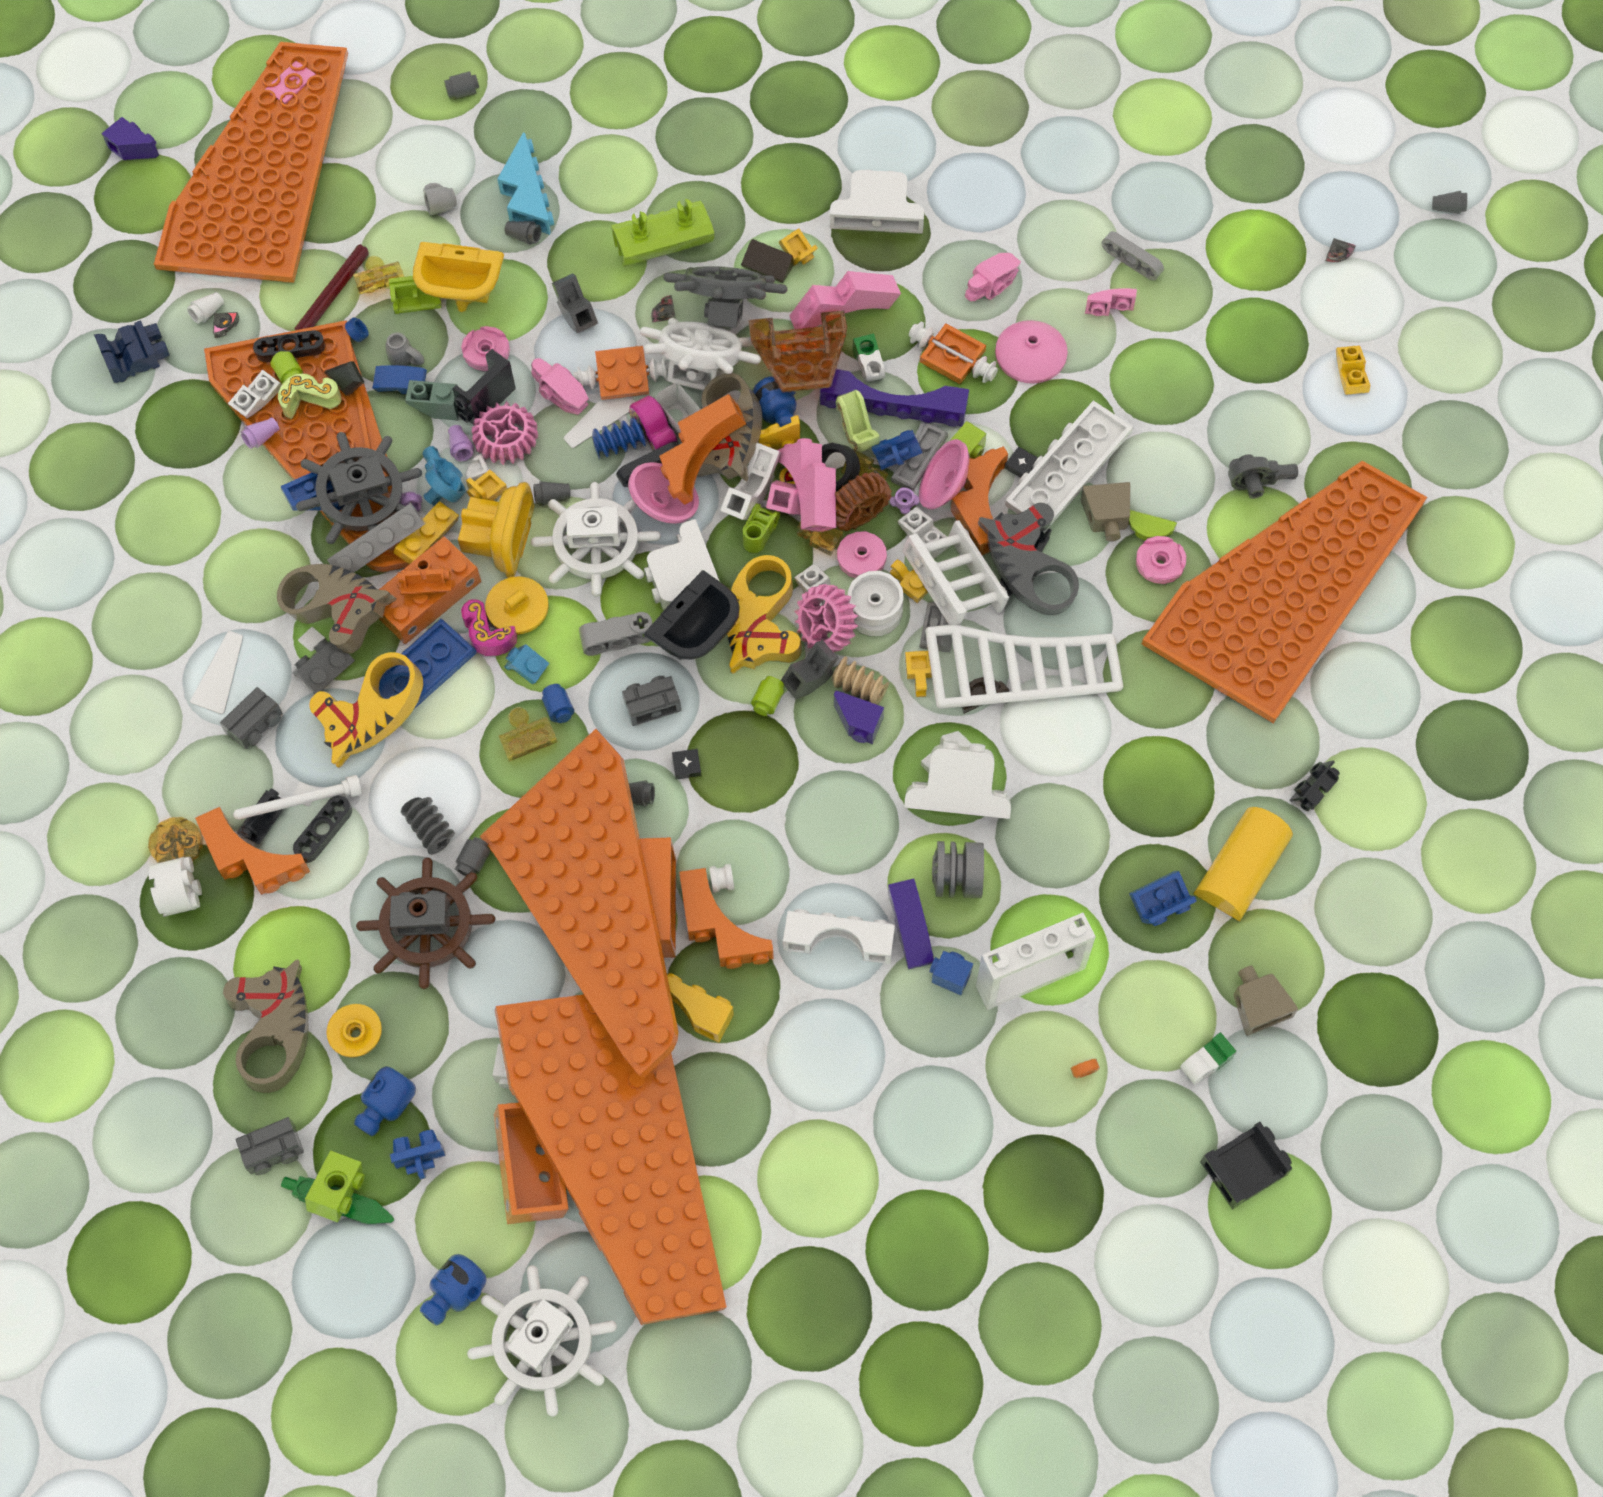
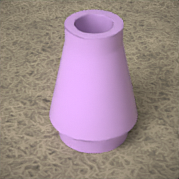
M271 417L268 420L245 426L244 430L241 431V437L248 448H259L280 429L275 419Z
M460 425L451 426L448 429L450 454L457 461H466L472 457L474 446Z

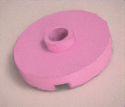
M489 326L480 327L476 331H470L463 339L461 346L466 363L470 367L481 371L489 370L485 355L491 349L508 359L510 353L509 342L503 331Z
M866 531L847 535L840 542L837 549V561L841 570L853 578H857L868 571H881L887 559L886 547L883 541L875 534ZM863 551L866 554L859 555L858 552Z
M1165 536L1148 538L1139 547L1136 554L1138 572L1146 580L1157 584L1174 582L1182 575L1186 566V553L1179 543L1173 542V539ZM1157 560H1162L1164 564L1158 563Z

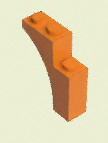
M729 394L677 422L681 430L678 435L682 443L659 456L662 462L661 472L670 483L667 486L669 493L674 499L678 498L684 505L693 501L696 477L709 453L725 437L746 425L739 405Z
M1004 446L998 449H990L984 455L975 459H969L968 474L964 484L966 491L959 492L951 501L952 514L957 521L961 522L964 529L969 532L970 538L981 555L989 553L990 550L987 534L980 528L978 521L980 517L994 520L990 511L988 494L995 478L1005 468L1008 453Z
M220 807L195 818L215 865L224 880L236 878L248 869L256 888L262 895L275 892L281 885L290 881H298L310 872L301 853L292 855L273 854L246 843L231 829Z
M706 868L679 872L689 941L706 942L712 937H716L720 967L726 966L728 969L738 968L744 963L751 962L756 965L765 964L769 960L774 959L772 940L763 939L743 931L722 913L710 891Z

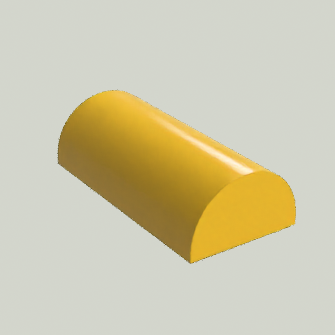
M1259 807L1247 808L1193 894L1240 922L1292 839L1293 832L1289 825L1266 809Z

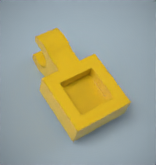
M898 559L891 565L892 570L890 574L901 581L900 585L903 593L918 603L928 591L915 570L913 569L910 572Z
M928 651L905 652L907 679H915L916 697H926V678H932Z

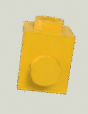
M799 228L778 242L784 252L793 255L794 266L799 262L803 265L808 263L815 257L813 253L818 249L816 244L811 247Z
M490 469L476 481L470 477L466 480L467 494L473 498L494 501L507 488V485Z

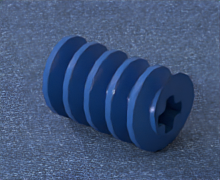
M635 418L630 419V426H628L626 421H621L620 429L615 423H612L611 431L606 426H602L601 434L596 428L592 430V440L599 460L600 452H603L606 458H608L610 449L618 455L620 446L625 452H628V444H631L636 450L638 441L646 447L641 425Z

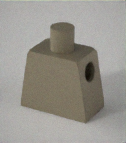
M1130 482L1083 486L1081 503L1091 530L1093 532L1105 531L1107 541L1119 540L1121 538L1120 530H1125L1128 527L1130 518Z
M1253 966L1245 967L1238 972L1243 985L1237 987L1234 999L1246 1036L1295 1016L1298 1011L1296 1004L1273 974L1259 978Z

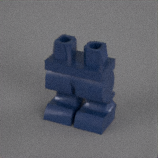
M140 320L135 322V325L120 327L114 341H109L105 334H94L114 383L124 382L127 377H134L136 372H145L151 368H159L158 360L170 356L164 341L152 345L150 343L162 338L157 323L143 326Z

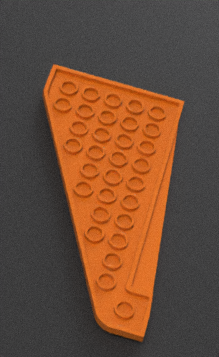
M347 320L270 335L277 336L311 330L322 334L326 345L322 353L295 358L303 370V374L306 373L313 376L318 384L323 382V378H328L324 373L325 370L350 361L355 362L360 372L352 347L351 337L345 329ZM260 338L204 349L209 382L227 404L243 385L248 388L262 370L281 383L270 365L271 362H261L255 355L253 345ZM313 340L311 345H315L316 340ZM289 342L284 345L283 349L292 350L296 344ZM364 383L350 396H346L339 389L341 403L333 409L301 400L292 419L284 415L278 400V393L263 408L249 418H246L228 404L246 426L268 420L271 417L275 419L280 430L275 432L262 445L292 480L311 473L301 467L303 459H308L323 466L331 456L341 451L336 438L339 432L346 434L350 448L363 447L377 450L382 441ZM388 486V492L382 495L390 498L392 486ZM369 500L373 514L384 507ZM358 503L350 516L363 517ZM319 510L333 526L334 523L326 517L322 510ZM343 528L340 535L350 544L368 531H351ZM398 542L366 565L375 571L387 572L406 568L409 563L394 554L395 547L400 543Z
M595 729L480 835V838L488 843V847L496 856L622 1055L638 1075L645 1078L674 1050L678 1040V1027L624 759L606 738Z

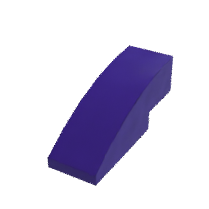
M915 879L888 884V895L895 916L894 921L908 970L932 964L934 957Z

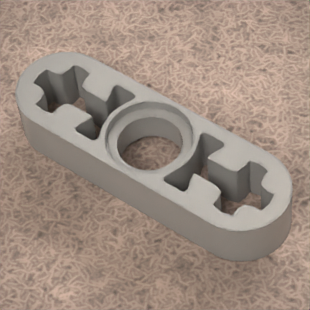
M1109 232L1101 242L1103 249L1108 254L1149 280H1156L1164 271V266L1158 258L1117 232Z

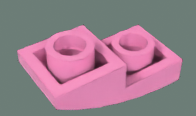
M1109 289L1088 295L1085 314L1109 316L1110 308L1121 311H1133L1137 289Z

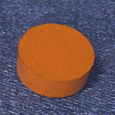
M1091 1059L1071 1067L1072 1074L1076 1079L1095 1073L1100 1069L1097 1059Z

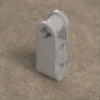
M638 612L582 625L579 628L583 653L588 656H594L603 652L621 650L629 646L650 642L651 640L642 635L652 625L650 615L645 612Z

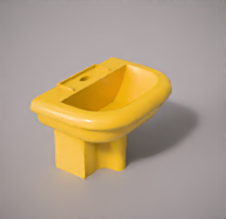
M420 242L413 266V280L417 288L425 294L437 298L455 300L458 311L464 312L471 302L488 303L490 292L494 289L499 278L504 254L499 251L484 250L476 247Z
M521 482L517 486L506 488L501 494L499 502L470 497L467 509L463 508L461 512L462 525L458 537L461 552L492 557L495 567L499 571L504 572L507 578L515 577L519 560L523 556L532 524L531 518L535 504L531 488L527 482Z

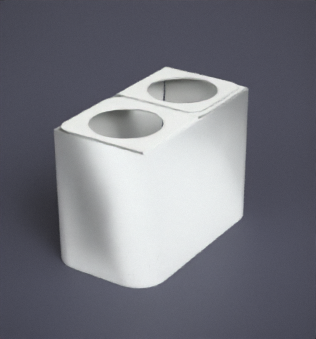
M675 382L656 395V400L665 413L669 427L674 430L675 435L680 440L678 435L681 432L679 425L669 415L668 411L671 409L680 410L683 413V420L701 409L679 383L676 385Z

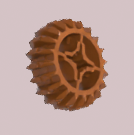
M870 472L869 474L864 473L862 476H856L854 480H849L845 486H842L839 491L835 492L836 527L838 526L840 530L849 531L852 528L855 530L857 527L863 526L873 518H876L880 512H883V508L888 505V501L892 497V491L886 480L879 473Z

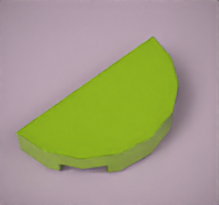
M1130 510L1128 525H1130L1138 538L1146 541L1148 538L1155 536L1167 537L1172 535L1177 522Z

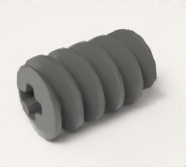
M420 797L413 798L402 806L400 812L402 816H405L407 823L411 825L413 832H416L417 838L422 841L424 848H427L428 854H436L448 845L455 832L453 829H448L449 823L447 821L441 822L444 816L442 813H437L438 807L436 805L431 806L433 802L431 797L423 799Z

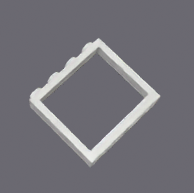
M1084 913L982 954L976 988L986 1009H992L1084 970L1096 937ZM1072 951L1073 957L1068 959L1065 953ZM996 955L999 961L991 965L988 958Z

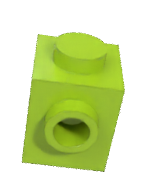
M966 421L951 440L958 439L964 442L968 448L969 459H975L984 452L987 433Z

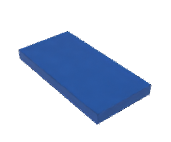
M442 619L438 620L401 653L419 668L423 676V688L415 708L477 654L476 649ZM398 665L391 667L382 675L379 682V692L383 699H389L406 688L410 679V671L407 666Z

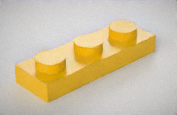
M439 501L423 518L426 524L404 538L395 547L394 554L411 564L451 529L458 521L459 514Z

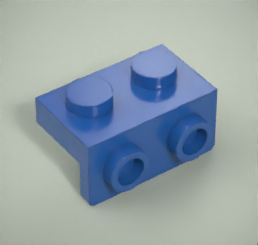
M1173 871L1129 893L1141 922L1152 924L1153 926L1166 922L1168 920L1166 916L1174 912L1181 914L1191 909L1190 905L1197 901L1195 896L1189 895L1179 871Z

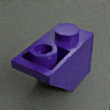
M123 117L119 118L102 132L108 149L123 160L148 159L159 156L155 146L157 145L155 139L148 133L144 134L134 122H129Z

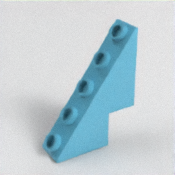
M523 133L497 179L500 194L512 197L507 206L509 221H534L537 225H540L541 232L550 235V226L554 225L552 212H547L546 207H549L547 194H542L541 189H544L542 176L536 174V171H539L537 158L531 156V153H534L532 140L527 139L526 134Z

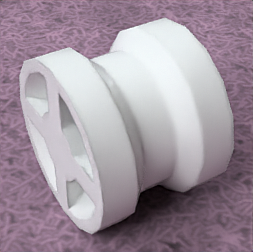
M725 864L722 868L709 867L713 893L719 892L720 889L724 888L734 890L731 864Z

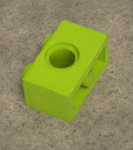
M330 1150L305 1197L307 1211L338 1223L342 1214L346 1215L352 1204L351 1196L355 1189L359 1190L363 1184L365 1174L362 1172V1162ZM334 1185H342V1186H343V1187H342L341 1189H339V1190H332V1189H330V1188H331L332 1186H334Z

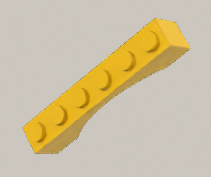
M668 973L667 977L672 1001L688 1017L695 1032L719 1043L734 1016L733 1006H731L730 1001L721 996L714 998L706 994V990L694 984L688 986L682 983V979L678 976Z

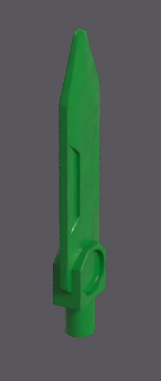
M285 1176L281 1187L293 1191L292 1196L305 1203V1197L315 1179L299 1176L298 1180ZM332 1186L330 1189L339 1190L341 1188ZM353 1193L351 1196L352 1204L346 1215L342 1214L344 1217L364 1224H382L394 1221V1217L376 1200Z

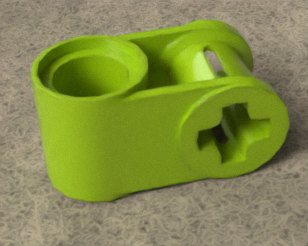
M758 503L754 505L743 527V547L746 551L758 553L764 549L770 535L778 525L780 519L779 511H769L762 508L761 504Z

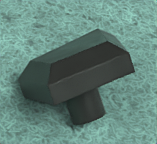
M353 361L324 371L328 378L336 382L338 388L346 396H350L364 383Z

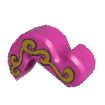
M648 395L630 405L629 414L631 418H635L640 423L653 451L668 443L677 442L674 430L669 427L665 413L654 397Z
M471 599L464 603L461 609L465 627L469 628L470 641L476 652L484 656H498L507 653L517 643L515 626L500 628L490 632L484 603L476 599Z

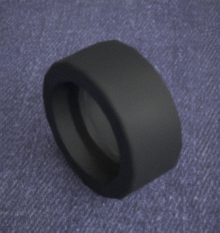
M832 442L822 445V463H825L828 457L835 452L841 453L845 457V473L840 480L836 481V491H839L849 480L852 481L856 476H859L860 462L856 452L849 446Z

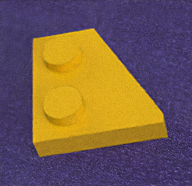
M799 416L791 417V423L780 427L776 423L761 430L758 443L775 450L784 448L785 444L797 443V440L800 439Z

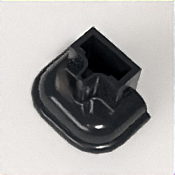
M702 570L646 630L644 636L679 660H693L704 657L734 627L739 618V602L736 595L727 586Z

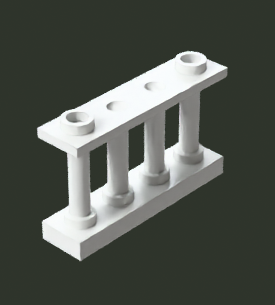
M959 520L954 522L949 536L924 543L917 533L908 536L902 551L949 625H961L968 610L991 603L997 613L1003 611L1009 599L1007 591L1001 586L970 538L969 532L964 529ZM954 545L960 556L937 563L930 552ZM966 564L973 575L949 582L942 572ZM979 584L985 593L962 602L954 591Z

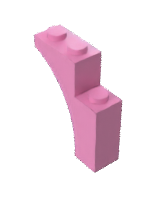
M847 271L836 287L812 285L789 317L797 335H806L825 321L848 312L872 308L889 309L901 295V292L893 275Z
M807 438L798 439L797 443L785 444L784 448L778 450L781 452L778 462L783 464L791 473L798 489L801 529L824 532L836 528V468L826 467V464L822 463V444L812 443V440Z

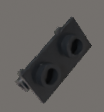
M1335 761L1318 762L1311 768V775L1307 780H1303L1295 787L1294 791L1296 793L1291 797L1290 801L1300 800L1302 802L1300 806L1303 810H1313L1324 797L1319 787L1327 793L1339 780L1340 772L1334 767L1331 768Z
M270 788L269 791L266 790L257 804L281 799V797L278 796L279 793ZM284 809L246 818L237 834L260 845Z

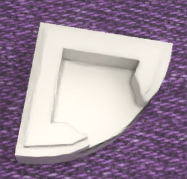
M482 454L475 456L471 460L472 462L466 471V480L470 477L476 481L489 470Z

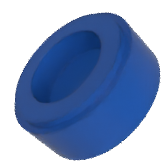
M353 317L345 323L347 333L356 342H362L368 337V329L360 319Z

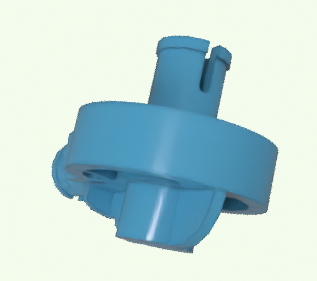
M434 446L425 448L423 451V457L427 461L425 464V478L431 486L428 492L423 495L425 500L429 504H433V506L442 497L453 503L458 502L466 493L465 486L461 482L463 474L453 463L441 458L437 448Z

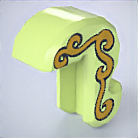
M304 373L295 374L286 379L279 389L278 400L284 415L292 419L301 400L333 409L341 403V394L334 380L323 378V382L318 384L313 376Z
M854 390L838 396L836 407L842 417L845 436L853 450L861 453L879 444L880 435L871 428L862 394L858 390Z

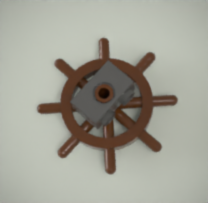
M429 857L422 860L421 878L407 881L397 888L386 878H378L376 881L377 886L388 895L381 908L379 920H363L356 924L358 931L379 930L381 939L388 949V952L374 965V972L377 974L382 973L397 959L408 966L419 968V987L421 989H427L430 985V967L442 965L454 957L467 968H474L476 961L463 950L470 937L472 925H491L496 920L493 914H471L469 904L463 893L477 881L476 873H469L454 886L446 880L432 877L433 861ZM453 903L457 905L459 915L450 916V906ZM458 926L451 939L446 933H449L450 927ZM393 933L395 936L404 937L397 943L393 937ZM420 936V953L406 950ZM433 936L443 947L431 952V937Z

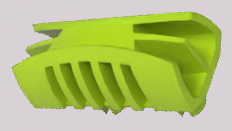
M685 199L684 205H681L679 200L677 208H671L669 211H661L658 214H650L648 216L640 211L639 218H636L635 214H633L632 221L629 220L611 225L614 245L618 247V255L623 256V267L713 242L715 234L701 200L692 203L690 200Z

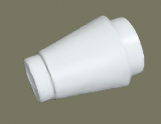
M215 292L190 302V306L187 307L188 314L197 324L200 322L205 323L224 305V300L219 293Z

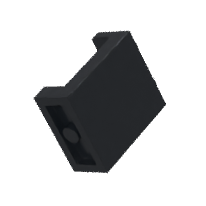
M493 349L485 355L489 370L468 391H464L457 385L452 388L455 397L454 401L458 408V415L466 423L471 422L474 425V419L479 418L480 411L486 413L487 406L495 408L496 402L500 405L516 389L510 361Z
M1260 1121L1253 1128L1216 1151L1214 1149L1211 1150L1200 1161L1232 1210L1283 1179L1292 1170L1290 1157L1284 1150L1280 1151L1274 1142V1134L1267 1126L1264 1127Z

